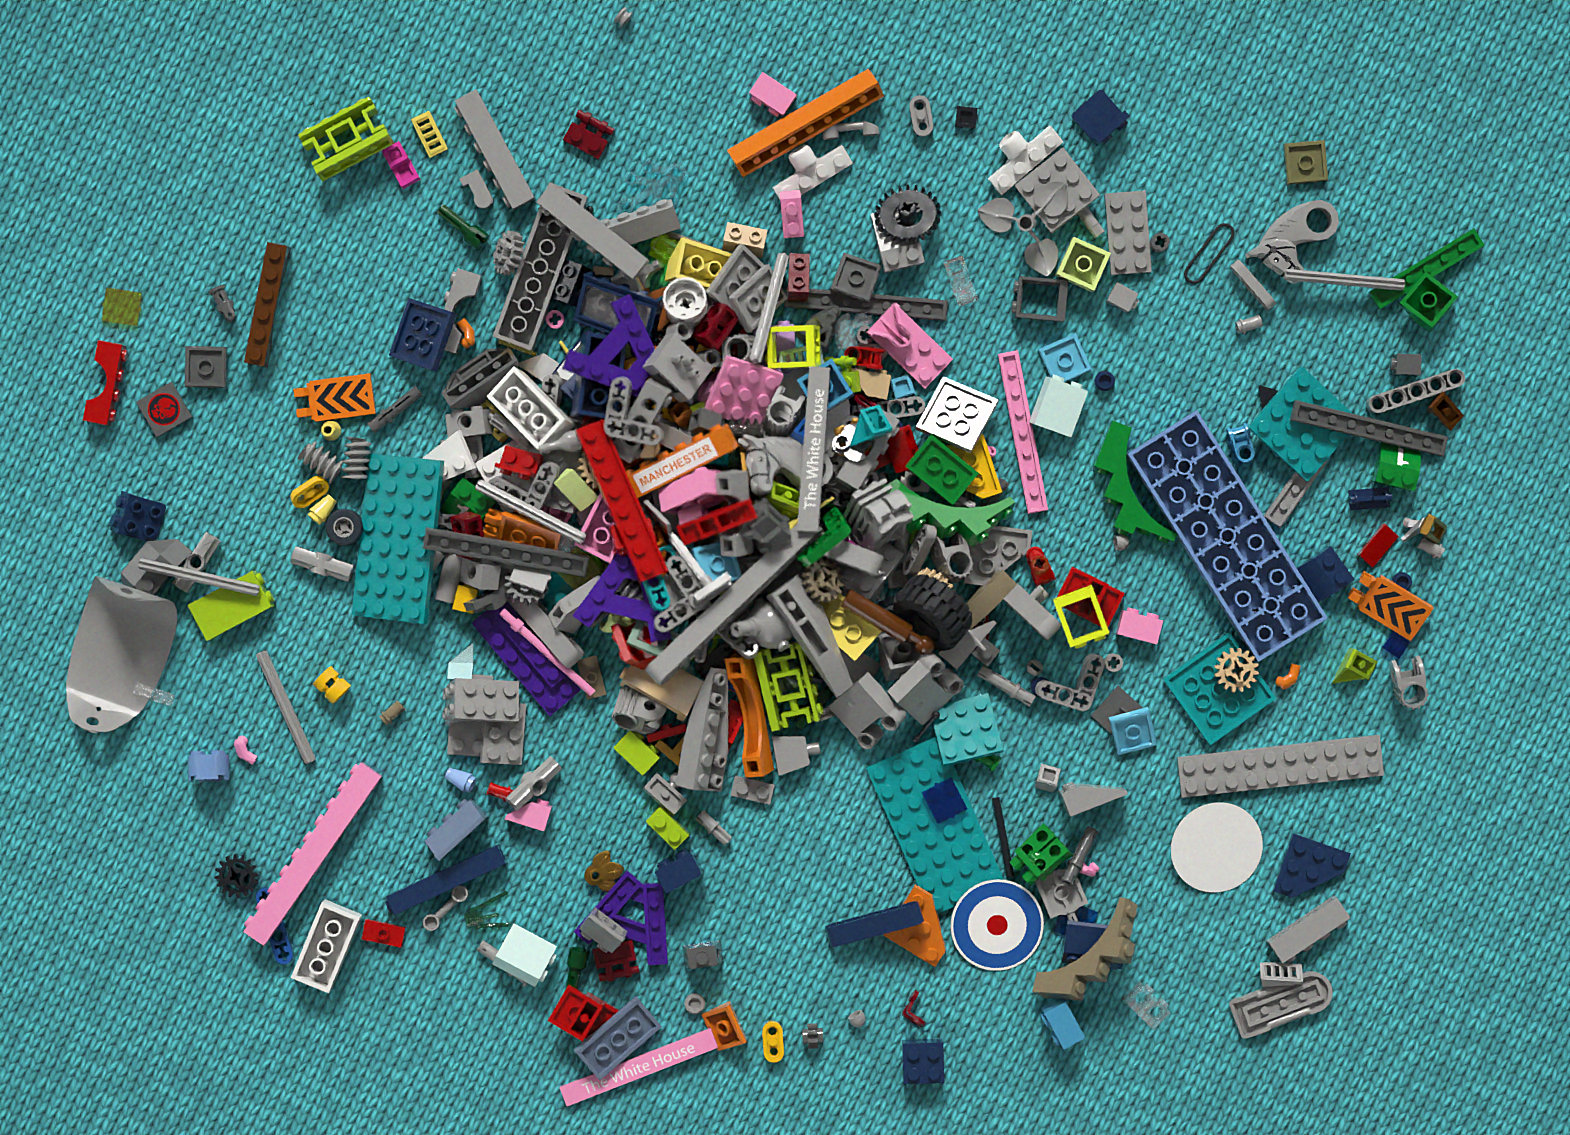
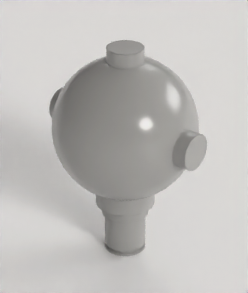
M763 597L753 602L754 607L750 611L748 618L742 622H735L731 626V632L735 637L747 636L753 638L761 647L768 649L778 648L779 651L786 650L790 646L789 641L793 637L782 615L769 600H765Z

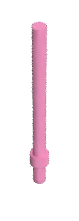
M505 608L500 612L499 615L511 625L510 628L524 636L589 696L595 692V689L574 670L564 666L553 652L523 625L524 623L519 618L516 619Z

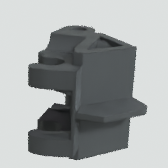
M837 305L826 308L811 316V319L806 321L807 323L805 324L820 326V345L823 353L828 351L837 325L836 318L841 314V309ZM806 331L795 332L802 343L806 342Z
M764 496L759 497L753 506L758 518L748 521V527L751 530L744 532L742 535L747 540H758L762 544L757 547L761 553L771 552L772 548L777 549L792 537L788 524L789 518L786 515L780 514L767 502L768 500Z

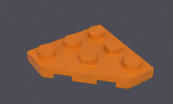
M915 884L903 904L918 901L924 922L883 934V936L935 967L945 953L946 946L938 914L936 913L933 895Z

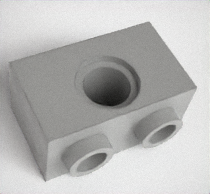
M483 406L470 407L471 411L465 412L464 409H454L452 414H446L448 438L458 430L462 431L464 438L494 434L493 425L489 423L490 419L488 418L491 409H483ZM469 417L471 419L470 426L467 425V420Z
M462 557L460 582L481 590H498L501 566L493 563L491 560L479 558L466 559Z

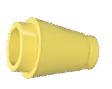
M327 421L321 427V435L328 441L336 440L341 434V427L335 421ZM329 426L332 429L330 434L326 432V428H329Z
M327 495L309 509L308 516L319 525L322 522L325 523L337 501L330 495Z

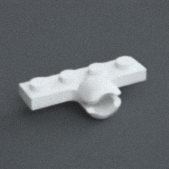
M1048 126L1031 142H1026L1017 131L1007 134L1000 141L999 147L1008 160L988 180L998 193L1003 195L1063 143L1062 139L1052 126Z
M802 145L794 149L788 157L795 169V173L772 188L779 200L780 192L800 190V195L850 166L853 162L842 145L821 158L815 156L810 146Z

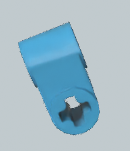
M1243 423V426L1233 429L1226 428L1234 458L1241 464L1251 461L1255 455L1247 423ZM1241 449L1248 450V459L1240 457L1239 452Z

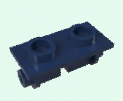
M1389 487L1348 490L1350 510L1390 507V501H1392Z

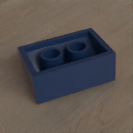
M1067 921L1062 940L1061 963L1071 964L1087 953L1100 939L1108 925ZM1111 963L1110 969H1122L1124 963Z

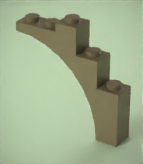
M1119 898L1115 913L1107 929L1093 947L1075 962L1063 968L1049 972H1037L1032 992L1047 999L1082 1001L1087 981L1107 982L1111 963L1131 964L1135 944L1129 940L1138 905L1127 898Z

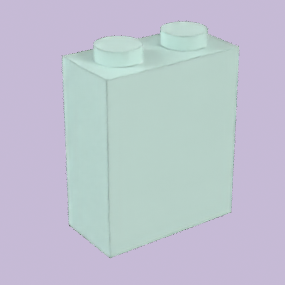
M1054 374L1052 378L1046 376L1029 422L1072 437L1088 391L1082 389V384L1073 381L1071 385L1064 383L1065 378Z
M513 924L492 964L536 987L538 981L543 982L548 973L545 970L547 964L551 966L557 956L554 954L557 946Z

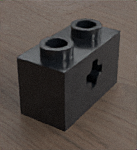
M565 259L551 298L577 308L584 274L593 270Z

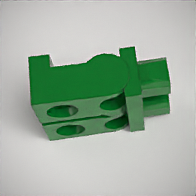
M1043 823L1023 842L1020 848L1018 847L1014 851L1016 855L1010 861V864L1017 871H1020L1027 865L1029 870L1022 877L1029 885H1032L1038 879L1044 881L1047 878L1046 876L1050 875L1063 861L1069 860L1073 854L1054 832Z

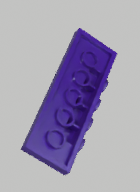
M508 602L496 610H486L472 622L473 626L549 716L581 691L574 681L518 631L515 632L510 628L511 625L499 615L505 608L516 619L519 618L524 623L523 625L540 640L539 636L527 626L525 620L516 613Z

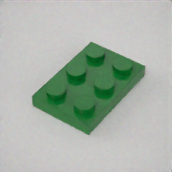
M930 434L905 465V467L952 505H954L979 474L932 434Z

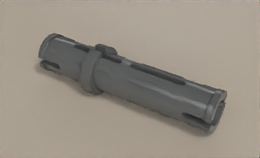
M414 386L386 410L382 409V413L367 424L376 434L389 422L392 423L396 416L422 397V393Z
M1089 826L1086 827L1072 858L1067 862V869L1061 878L1063 883L1073 886L1075 878L1079 871L1083 869L1084 860L1098 834L1096 829Z

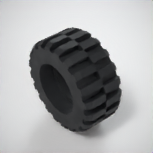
M925 574L911 577L893 599L894 615L913 625V632L919 636H931L935 642V650L945 651L953 649L972 626V613L969 611L968 604L963 601L964 599L961 595H958L953 588L947 586L945 582L939 581L938 578L929 577V575Z

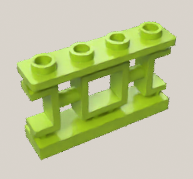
M370 97L358 100L356 104L341 109L337 114L323 119L320 123L306 128L298 134L306 151L314 147L316 148L320 158L311 163L322 182L394 144L384 124L376 128L374 127L370 117L378 114V111ZM364 116L366 122L356 127L353 121ZM351 128L356 138L339 147L334 137ZM370 129L373 135L363 140L360 134ZM328 135L330 141L320 146L317 140ZM334 148L337 154L326 159L324 153Z
M790 642L791 653L773 656L771 649L762 647L759 648L757 656L754 657L771 731H777L783 727L787 728L790 725L788 717L806 714L807 722L812 723V721L819 722L821 715L824 714L822 704L818 703L817 700L819 695L818 686L816 683H813L812 676H814L813 666L808 663L807 655L798 642ZM796 649H798L804 675H802L801 667L789 669L788 659L797 657ZM779 661L782 671L772 673L773 681H771L768 664ZM796 674L800 692L782 695L778 678ZM806 688L813 714L810 706L802 708L798 706L797 699L806 697ZM777 701L778 703L789 701L791 710L783 711L780 718Z

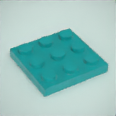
M988 693L945 703L938 710L940 717L933 721V726L944 767L1003 752Z

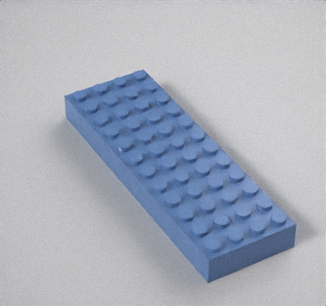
M1197 410L1126 454V457L1170 527L1177 534V538L1248 651L1255 657V661H1261L1327 619L1326 614Z

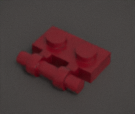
M578 110L575 117L581 119L582 122L580 126L572 122L563 141L599 160L608 144V141L602 138L603 134L607 133L612 136L615 129L609 126L608 122L604 120L601 122L592 117L593 114ZM588 124L598 129L596 134L586 129Z
M632 939L622 941L613 953L609 951L605 953L598 947L592 949L596 968L605 967L606 973L599 974L600 982H612L616 978L625 976L630 978L633 977L632 975L640 973L638 965L631 967L629 963L630 961L637 960ZM623 963V969L612 970L613 965Z

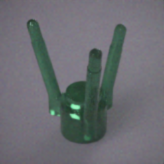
M504 891L476 907L469 908L470 912L464 914L468 929L510 927L511 923H484V920L498 917V913L483 916L482 911L478 912V910L504 897L508 892Z

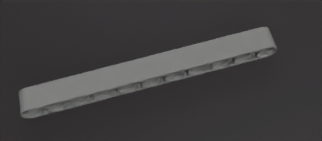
M797 523L790 530L792 536L777 549L772 548L771 552H767L658 655L647 666L645 671L659 686L666 683L788 567L801 551L817 539L816 537L821 535L823 532L821 527L819 526L818 533L797 531Z

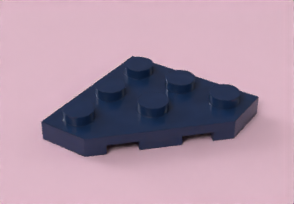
M1292 833L1272 891L1292 898L1343 874L1351 853Z

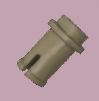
M396 700L385 712L382 711L379 717L386 725L393 724L392 721L406 709Z

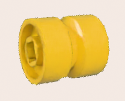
M332 666L328 667L312 684L319 692H325V698L332 704L336 703L351 687L344 678H339V673ZM332 680L335 683L329 688L327 684Z

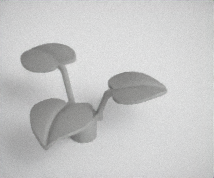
M1055 181L1038 188L1034 194L1033 201L1040 209L1032 215H1022L1019 219L1012 217L1015 208L1005 198L993 199L978 209L981 220L993 231H1009L1012 226V220L1017 222L1019 229L1028 231L1036 240V243H1031L1025 250L1027 264L1044 276H1048L1054 270L1058 261L1057 245L1051 239H1044L1040 242L1033 229L1036 226L1035 217L1043 210L1048 216H1058L1065 211L1068 204L1066 183Z

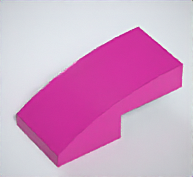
M399 141L382 150L385 159L403 189L421 180Z

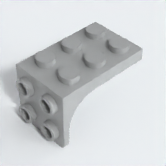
M454 678L443 689V700H446V708H443L442 718L445 720L446 725L460 721L519 722V681Z

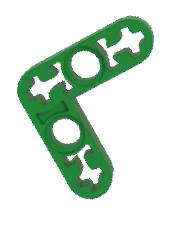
M836 507L827 511L823 516V521L828 531L798 555V560L803 566L807 567L813 564L850 534V526Z

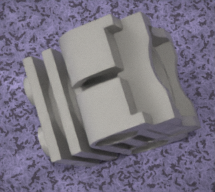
M886 479L879 482L874 481L868 488L855 491L851 495L852 498L847 504V509L843 515L845 519L850 517L848 521L850 525L855 523L852 533L860 547L873 552L879 550L885 543L903 537L907 524L914 517L909 511L911 503L900 490L891 492V485L885 487L888 482Z

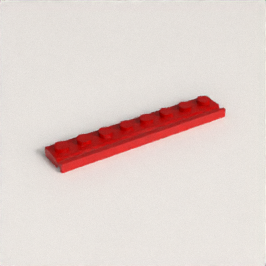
M602 419L576 429L575 433L637 578L641 583L669 570L612 438L604 430L605 422Z

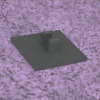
M1117 685L1091 716L1112 734L1108 717L1142 709L1143 707Z

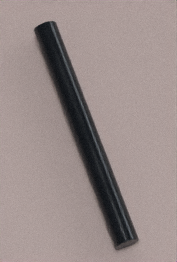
M1000 797L992 798L1006 877L1012 878L1015 875L1013 866L1010 864L1011 854Z

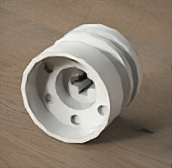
M684 277L671 282L664 291L663 301L666 315L670 322L675 324L686 321L692 328L698 326L708 311L706 293L702 285L692 278ZM687 303L690 308L686 309L683 307V304Z

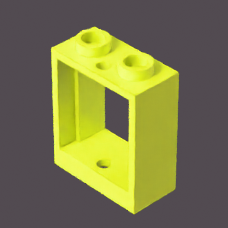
M820 326L770 327L766 342L767 352L765 353V363L768 365V368H805L809 366L819 367L821 365ZM806 331L807 362L777 363L776 332Z
M1092 585L1053 599L1070 647L1075 646V649L1087 645V641L1094 639L1097 642L1105 639L1106 634H1109ZM1091 597L1102 629L1073 639L1061 607Z

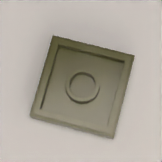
M1325 140L1283 144L1287 185L1328 181Z

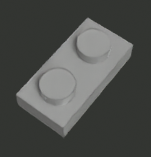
M735 775L730 796L770 805L775 784Z

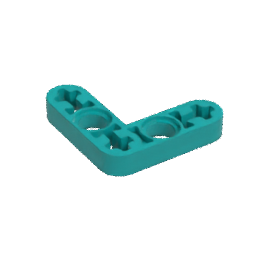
M672 544L659 548L660 552L666 551L671 557L676 556L675 552L677 550ZM693 544L685 545L686 549L688 548L689 553L693 556L691 551L694 548ZM674 560L671 561V562H672V565L677 564V563H680V561H677V562H675ZM662 574L655 577L659 582L655 588L648 584V580L642 582L652 609L658 612L664 611L670 605V597ZM659 589L662 590V592H659L658 595L660 599L665 600V602L662 604L663 607H661L660 604H656L655 601L658 600L657 593L652 595V592H656Z

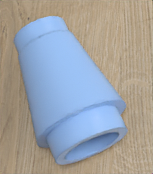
M449 768L445 774V779L463 792L467 791L470 793L476 783V778L471 773Z

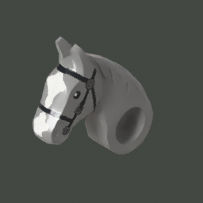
M1323 200L1297 205L1276 219L1265 232L1259 245L1245 255L1247 258L1258 257L1268 268L1284 278V271L1286 269L1304 270L1297 259L1296 245L1328 239L1336 232L1338 227V212L1332 204ZM1317 209L1326 215L1328 225L1324 232L1316 233L1309 229L1306 218L1311 210ZM1286 280V281H1288V282H1290V283H1292V284H1295V283H1299V282H1300V281H1289V280Z
M745 434L743 439H738V444L746 449V466L750 477L751 489L755 495L764 496L770 493L773 487V478L779 471L800 490L804 445L794 438L788 437L757 439ZM825 452L822 486L828 483L833 471L831 460Z

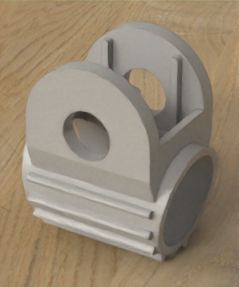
M739 334L734 335V337H726L722 343L723 361H720L716 368L720 369L726 355L731 356L729 349L730 345L737 344L738 359L752 363L749 357L755 335ZM765 345L761 362H763V359L765 358V353L767 352V345Z
M780 385L772 398V403L766 409L763 423L765 435L769 437H790L805 406L807 396L800 395L796 402L783 396L785 387ZM779 405H787L791 409V415L779 410ZM774 420H782L784 423H778Z
M956 532L951 538L952 546L945 548L943 539L941 540L936 535V539L930 549L935 571L937 574H943L948 579L949 584H956L973 570L968 542ZM949 561L957 565L959 574L951 570Z
M1419 655L1414 656L1412 659L1413 670L1401 672L1400 665L1398 666L1395 660L1389 662L1391 681L1394 685L1392 688L1394 690L1393 695L1403 706L1408 709L1410 707L1413 710L1414 708L1420 709L1422 705L1424 706V703L1428 701L1427 696H1429L1428 689L1426 688L1425 670ZM1411 685H1417V694L1412 699L1404 700L1403 694L1406 688Z
M624 686L620 689L611 717L618 726L625 730L651 734L660 728L666 706L630 686Z

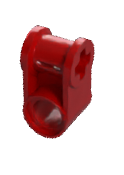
M850 346L845 350L844 356L853 357L854 350L858 351L859 358L856 365L883 370L881 364L883 353H885L886 349Z
M1036 546L1028 549L1026 559L1036 587L1055 581L1054 572L1043 550Z

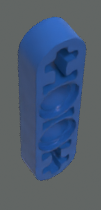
M263 887L257 892V904L261 900L263 891H265L266 894H270L267 892L269 887ZM283 919L276 929L283 932V939L277 941L272 935L269 941L276 961L280 964H287L293 959L294 950ZM285 941L287 945L283 946L284 951L290 954L287 956V960L279 956L282 953L281 946L276 948V945H280Z

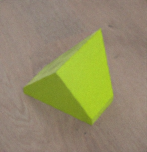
M1348 648L1331 684L1365 678L1369 680L1378 661L1356 649Z

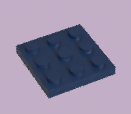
M408 298L389 356L437 372L457 314Z

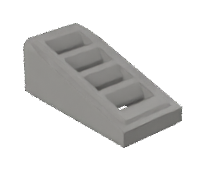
M1260 963L1262 987L1303 984L1302 964ZM1292 971H1296L1297 978L1292 977ZM1276 972L1280 973V977L1276 976ZM1284 972H1288V977H1284Z

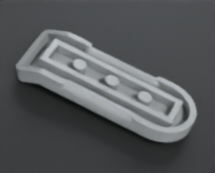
M1315 971L1303 972V984L1264 987L1246 995L1233 998L1229 1005L1241 1037L1249 1038L1309 1014L1322 1011L1329 1005L1333 990L1331 983L1324 975Z

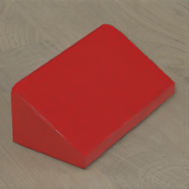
M1384 523L1359 551L1357 556L1373 568L1399 536Z

